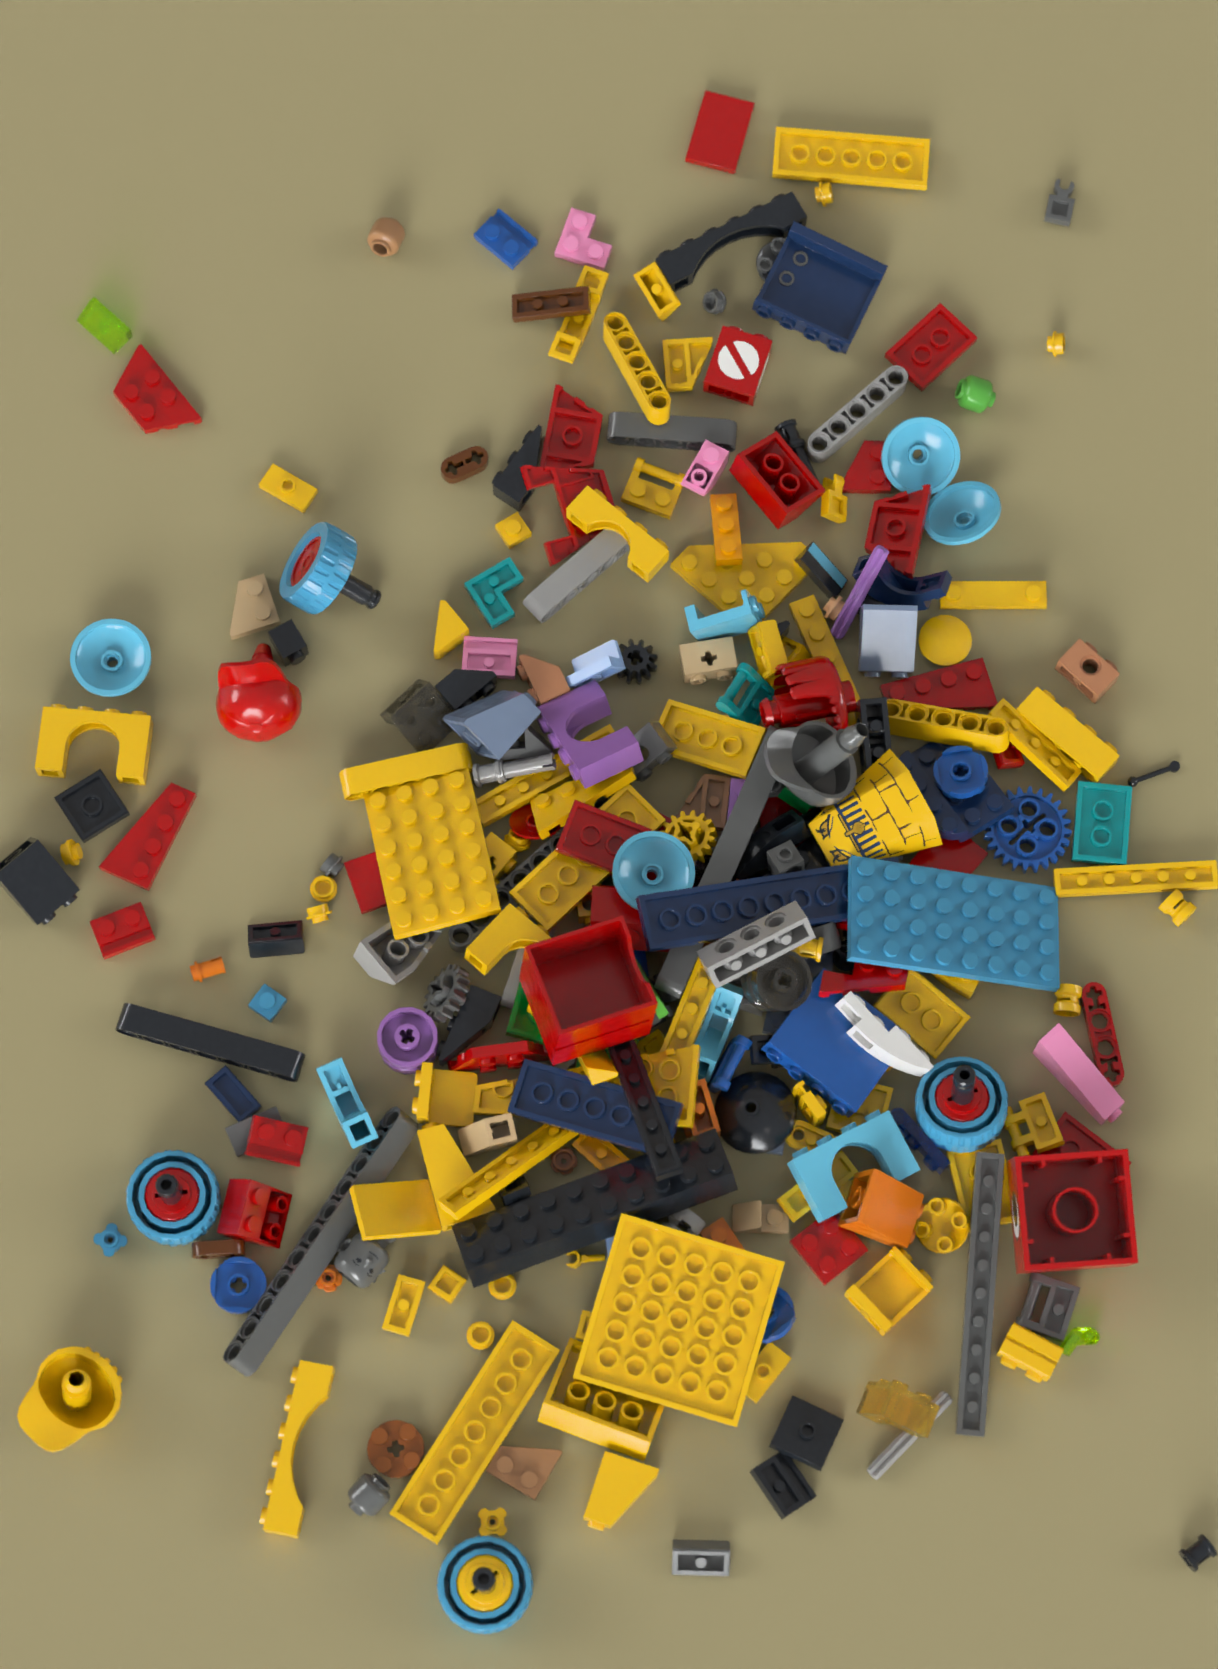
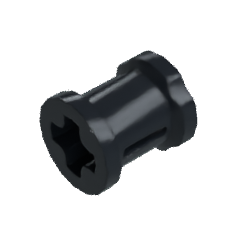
M1203 1534L1198 1536V1541L1189 1548L1179 1551L1185 1564L1194 1572L1210 1556L1214 1558L1218 1555L1214 1546Z

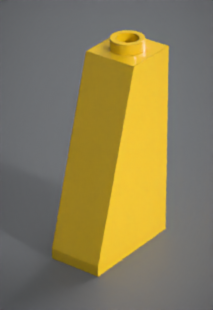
M431 1122L422 1125V1129L417 1130V1135L442 1231L451 1230L455 1224L495 1210L493 1203L488 1198L456 1221L439 1207L438 1199L472 1176L474 1172L444 1124L438 1125L437 1122Z

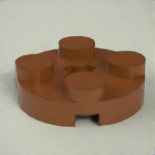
M401 1420L387 1421L378 1428H375L367 1445V1453L371 1465L379 1473L394 1479L411 1475L422 1461L425 1451L421 1434L412 1424ZM398 1441L400 1446L404 1445V1450L400 1451L399 1457H394V1454L391 1452L388 1453V1448L392 1447V1442Z

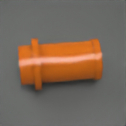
M221 956L198 964L195 961L194 965L189 966L194 982L199 980L201 983L203 982L202 979L226 973Z

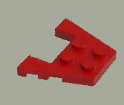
M532 465L520 467L527 491L553 484L569 536L543 544L550 567L565 559L604 530L598 529L586 534L566 518V508L587 485L593 490H600L606 496V501L615 506L604 470L568 469L552 466L534 467Z
M848 921L836 922L838 929L848 931ZM858 962L854 964L853 975L824 970L819 997H829L830 994L842 993L845 996L850 991L852 993L858 991H869L870 993L905 990L909 970Z

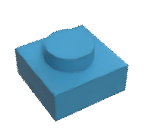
M264 983L250 1001L248 1007L271 1023L286 1004L287 999Z

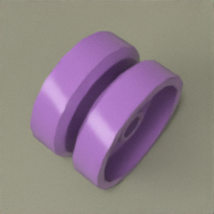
M402 1007L389 1012L381 1021L377 1031V1044L384 1063L393 1071L401 1074H416V1070H421L422 1062L433 1063L437 1056L436 1051L439 1042L437 1028L432 1018L424 1011L413 1007ZM406 1039L413 1040L412 1043L410 1041H408L407 1044L403 1043Z

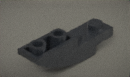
M817 807L815 811L810 810L805 815L799 816L791 809L764 825L751 836L734 876L739 880L749 878L768 867L767 851L789 840L796 846L801 841L814 836L808 824L822 810Z

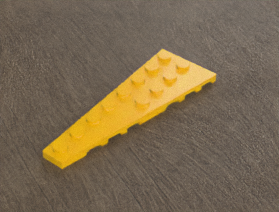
M693 1044L685 1048H672L658 1053L640 1054L655 1095L680 1102L684 1105L677 1127H694L700 1045ZM582 1066L567 1069V1071L587 1076ZM618 1076L606 1080V1082L621 1086ZM506 1079L476 1085L473 1113L475 1115L489 1116L509 1113L507 1110L518 1079Z

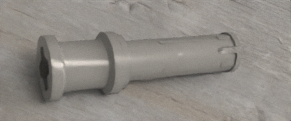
M554 753L508 762L497 759L495 763L485 765L475 763L472 767L474 782L480 788L486 783L497 781L500 784L507 781V778L556 770V759H553L555 757Z

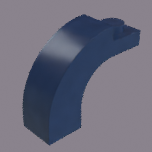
M871 554L858 558L852 574L856 582ZM886 559L867 594L885 605L918 606V611L927 610L932 599H940L946 596L952 576L946 570L927 576L913 577V579L908 578L894 569Z

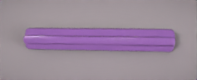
M877 545L874 548L830 630L832 636L842 639L847 633L889 554L888 549L881 545Z

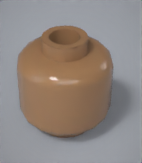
M379 218L375 221L367 241L371 250L376 255L382 257L392 256L398 252L405 237V230L394 218Z

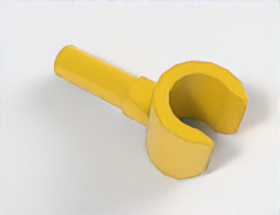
M577 1251L565 1254L566 1256L577 1255L575 1263L566 1264L573 1269L578 1268L582 1263L605 1261V1254L580 1255Z

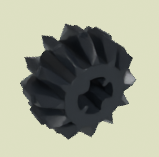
M632 639L628 640V647L622 643L619 645L626 669L618 672L617 677L620 679L627 676V684H630L632 679H636V683L640 685L642 684V677L650 680L652 676L650 672H656L657 670L655 662L658 660L657 654H651L653 651L651 645L643 648L644 641L642 639L638 642V645H634ZM633 659L639 660V662H637V665L631 664V662H633Z

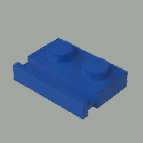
M500 208L493 217L491 216L474 233V239L512 270L530 253L533 247L538 245V240Z

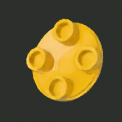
M939 615L929 619L922 626L919 633L920 653L932 663L941 666L959 664L969 654L972 646V636L967 625L962 620L950 615Z
M944 1197L933 1198L924 1205L922 1215L916 1220L914 1226L916 1230L915 1235L922 1245L932 1252L940 1254L953 1252L962 1246L969 1234L970 1222L968 1214L964 1207L953 1199Z

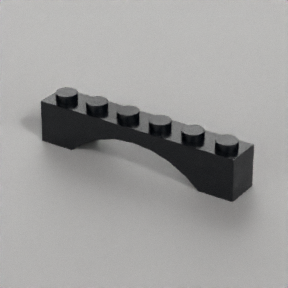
M792 191L785 195L782 193L763 206H754L747 214L741 217L734 216L726 224L718 228L712 227L706 230L702 236L696 239L690 238L685 240L680 247L672 251L668 249L661 252L655 258V262L672 290L676 292L693 284L698 271L705 261L724 246L750 237H781L784 239L788 236L794 221L806 227L807 215Z

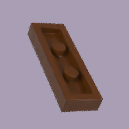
M589 286L512 295V319L514 323L591 314Z

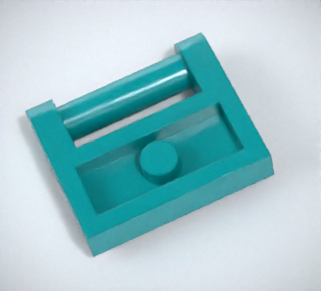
M742 662L736 669L737 674L724 696H720L715 705L718 710L726 713L731 718L758 726L761 722L759 703L765 698H768L769 701L773 700L775 690L751 665ZM747 679L750 684L736 706L733 700Z

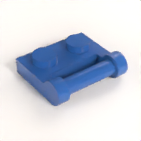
M737 1035L729 1041L710 1082L707 1083L710 1092L715 1094L720 1090L728 1091L733 1073L740 1063L745 1050H749L753 1043L750 1039Z

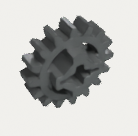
M448 964L447 969L442 968L440 976L435 975L434 982H430L427 988L429 993L424 997L427 999L423 1005L426 1009L425 1013L438 1023L440 1021L445 1023L447 1017L452 1019L454 1011L460 1010L459 1006H463L467 998L465 994L469 992L467 985L471 982V979L468 978L470 973L457 964Z

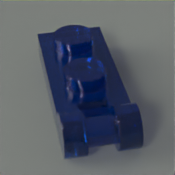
M894 1108L890 1113L900 1131L906 1136L904 1139L907 1145L913 1151L918 1150L924 1156L922 1160L932 1172L936 1170L941 1175L949 1168L951 1162L905 1110Z

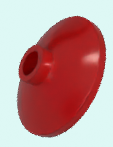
M531 804L524 805L511 814L509 826L514 834L525 839H541L537 831ZM559 824L548 831L550 836L556 834L562 827Z

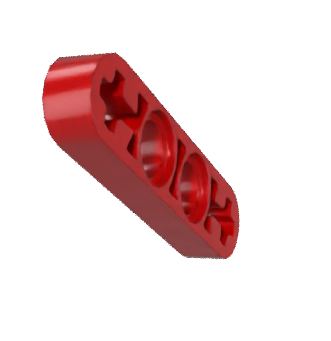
M1090 982L1082 989L1080 1000L1094 1063L1104 1076L1108 1071L1107 1061L1115 1059L1116 1062L1112 1061L1110 1066L1112 1072H1117L1118 1075L1114 1081H1111L1110 1077H1105L1111 1086L1115 1088L1124 1078V1068L1105 988L1100 983ZM1090 989H1093L1100 996L1096 1000L1097 1009L1090 1012L1089 1009L1094 1007L1093 999L1087 998L1086 995L1089 994ZM1102 1015L1107 1021L1106 1027L1102 1029L1095 1028L1092 1024V1017ZM1106 1041L1112 1045L1113 1051L1110 1055H1102L1098 1051V1044L1100 1042Z

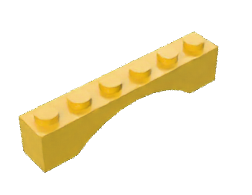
M300 1360L299 1367H293L291 1383L295 1384L292 1395H287L284 1411H288L286 1423L281 1422L278 1439L282 1440L280 1451L275 1450L272 1467L276 1468L274 1479L269 1478L266 1495L270 1496L268 1507L262 1508L260 1524H264L263 1530L265 1532L299 1539L305 1510L299 1500L294 1483L293 1460L295 1447L309 1417L322 1403L329 1399L335 1373L334 1366Z

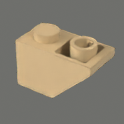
M511 1113L485 1118L457 1130L464 1157L512 1147L518 1143Z

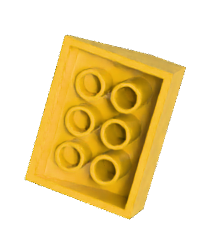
M569 1338L543 1401L538 1422L645 1461L665 1406L573 1378L583 1342Z

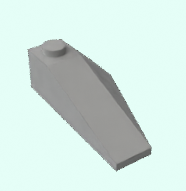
M391 922L360 941L353 957L370 977L395 985L416 970L445 928L395 940Z

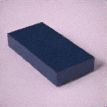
M226 1065L205 1082L208 1089L237 1122L253 1116L262 1108L260 1103Z

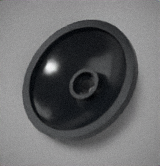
M748 1072L733 1078L730 1081L731 1085L728 1091L721 1090L714 1110L721 1130L720 1136L729 1146L747 1154H762L779 1147L790 1136L797 1117L796 1102L791 1090L778 1077L765 1072ZM755 1104L756 1110L749 1113L747 1111L748 1107Z

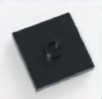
M101 769L54 797L83 843H86L130 815Z
M792 1395L769 1447L821 1472L844 1419Z

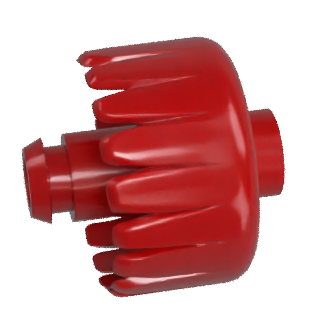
M816 656L776 666L775 672L777 673H774V675L780 676L774 679V686H786L774 691L773 700L769 701L768 698H765L759 703L760 716L765 727L769 728L770 725L774 726V724H778L779 727L783 728L798 727L807 721L825 718L827 724L837 731L848 727V713L856 711L854 690L849 680H840L837 669L829 658Z

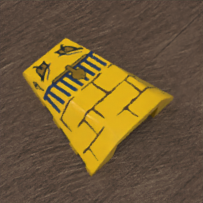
M888 749L856 779V785L845 798L837 804L827 806L808 824L830 866L848 864V859L852 855L882 859L943 845L934 815L909 770L891 749Z

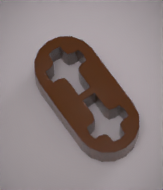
M473 446L446 458L441 464L442 478L448 483L455 484L484 471L488 466L487 451L480 446ZM473 455H476L478 458L482 457L480 464L472 461ZM449 466H453L454 469L458 468L456 475L448 472Z
M244 1240L198 1241L191 1244L193 1259L245 1256Z

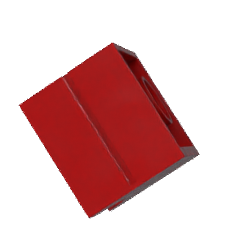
M623 915L524 947L519 980L552 1065L650 1034L658 1002L651 984L645 981L638 968L632 948L631 934Z

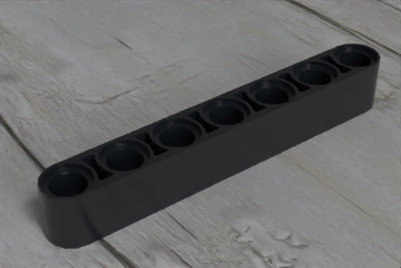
M124 1003L115 1029L117 1032L130 1037L290 1082L298 1081L306 1056L304 1053L291 1048L130 1003Z

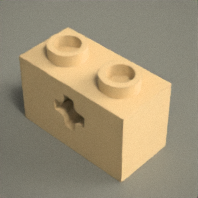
M732 636L679 645L678 654L684 683L691 682L692 685H699L705 683L708 679L715 678L719 681L731 679L733 675L737 674L738 664ZM706 659H709V660H710V663H713V664H712L711 666H708V664H707V662H705V660H706Z

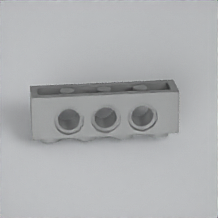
M795 900L696 952L707 975L717 989L816 937L807 916Z

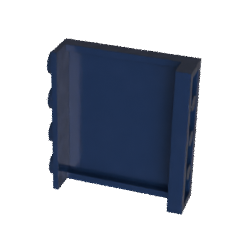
M794 221L754 301L752 309L763 318H771L778 321L782 327L788 330L794 329L803 333L804 337L811 341H819L826 344L834 352L846 354L888 266ZM798 251H803L808 256V262L804 266H797L793 262V255ZM798 254L796 256L798 263L805 262L806 258L804 255ZM783 271H790L794 275L795 279L792 285L784 286L780 283L779 275ZM789 274L782 276L783 282H791L792 278Z

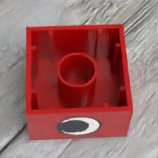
M1128 1149L1016 1156L1006 1162L1016 1274L1124 1267L1138 1263Z

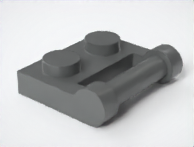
M1031 1273L1029 1278L1031 1284L1021 1315L1016 1318L1015 1323L1031 1332L1063 1342L1080 1287L1040 1273ZM1045 1286L1050 1289L1039 1323L1031 1321L1041 1287Z

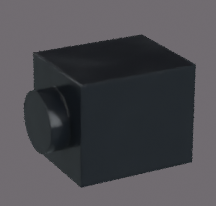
M292 619L268 631L269 639L285 667L290 664H299L309 654L307 645Z

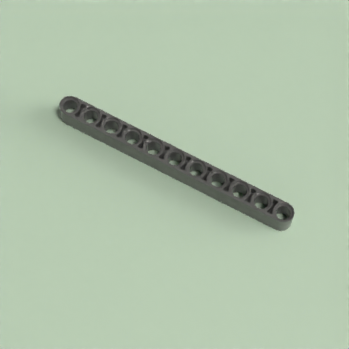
M770 725L699 886L731 882L776 782V779L769 773L764 758V743L767 737L776 730H779L774 726ZM704 943L671 948L654 988L680 999L698 959L696 951L702 949Z
M393 1107L385 1113L375 1128L378 1138L364 1144L226 1348L223 1360L242 1375L248 1377L256 1372L337 1252L341 1243L356 1224L357 1218L349 1189L352 1185L383 1183L416 1135L419 1127L418 1123L399 1107Z

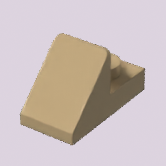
M762 1200L732 1205L733 1233L788 1234L789 1217L779 1204H762Z

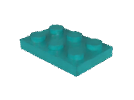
M1078 781L1071 862L1108 866L1127 865L1132 801L1131 786Z

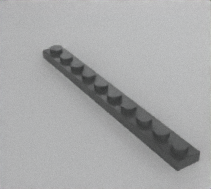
M976 1152L956 1435L985 1437L1005 1154Z

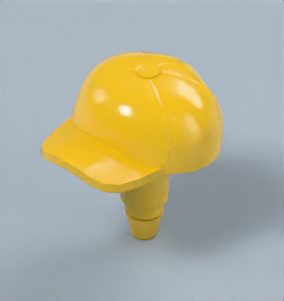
M71 1346L56 1350L41 1363L34 1384L19 1406L17 1419L21 1429L45 1451L56 1452L72 1445L87 1433L104 1428L113 1421L121 1406L122 1392L120 1383L123 1381V1378L117 1375V1367L110 1365L109 1358L100 1357L99 1352L93 1353L88 1346L84 1348Z

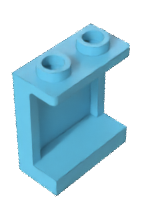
M746 589L741 590L742 606L705 617L694 604L684 607L690 633L698 641L734 637L747 633L748 629L761 622L762 618H765V612L761 602L758 603L755 595L751 596Z

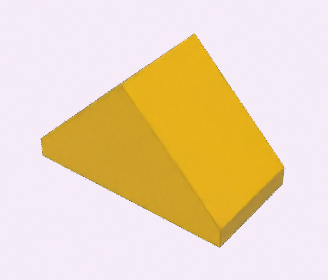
M440 600L434 643V659L439 660L463 643L464 636H469V628L445 600Z

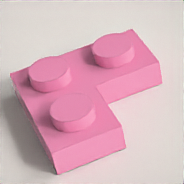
M571 207L555 250V257L582 266L587 265L601 271L605 270L612 251V245L589 238L596 221V215Z

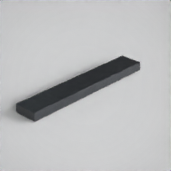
M635 1039L608 1047L607 1050L618 1072L619 1082L656 1180L660 1181L684 1173L681 1160Z

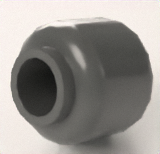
M376 1473L372 1475L363 1474L348 1491V1496L351 1500L349 1503L350 1508L359 1516H362L363 1513L368 1516H375L390 1499L389 1484Z

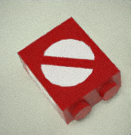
M722 326L704 379L703 391L753 406L771 354L773 340L768 339V337L762 334L753 335L746 333L736 326Z

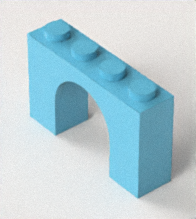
M876 1110L864 1117L865 1123L857 1126L853 1122L840 1129L841 1135L832 1138L831 1134L816 1141L818 1147L810 1151L807 1147H804L792 1154L794 1159L788 1162L787 1165L818 1223L848 1208L832 1175V1162L836 1153L841 1148L858 1146L866 1149L876 1158L883 1173L898 1181L921 1170L889 1110L882 1114L879 1110Z

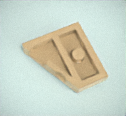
M264 573L238 581L230 628L231 640L281 625Z

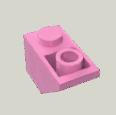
M705 440L683 478L681 485L705 496L716 485L727 466L729 451Z

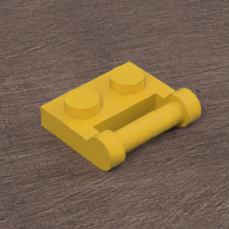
M637 457L621 496V502L670 520L684 486L681 485V482L686 474H675L646 463L645 459ZM641 472L675 484L673 490L639 478Z

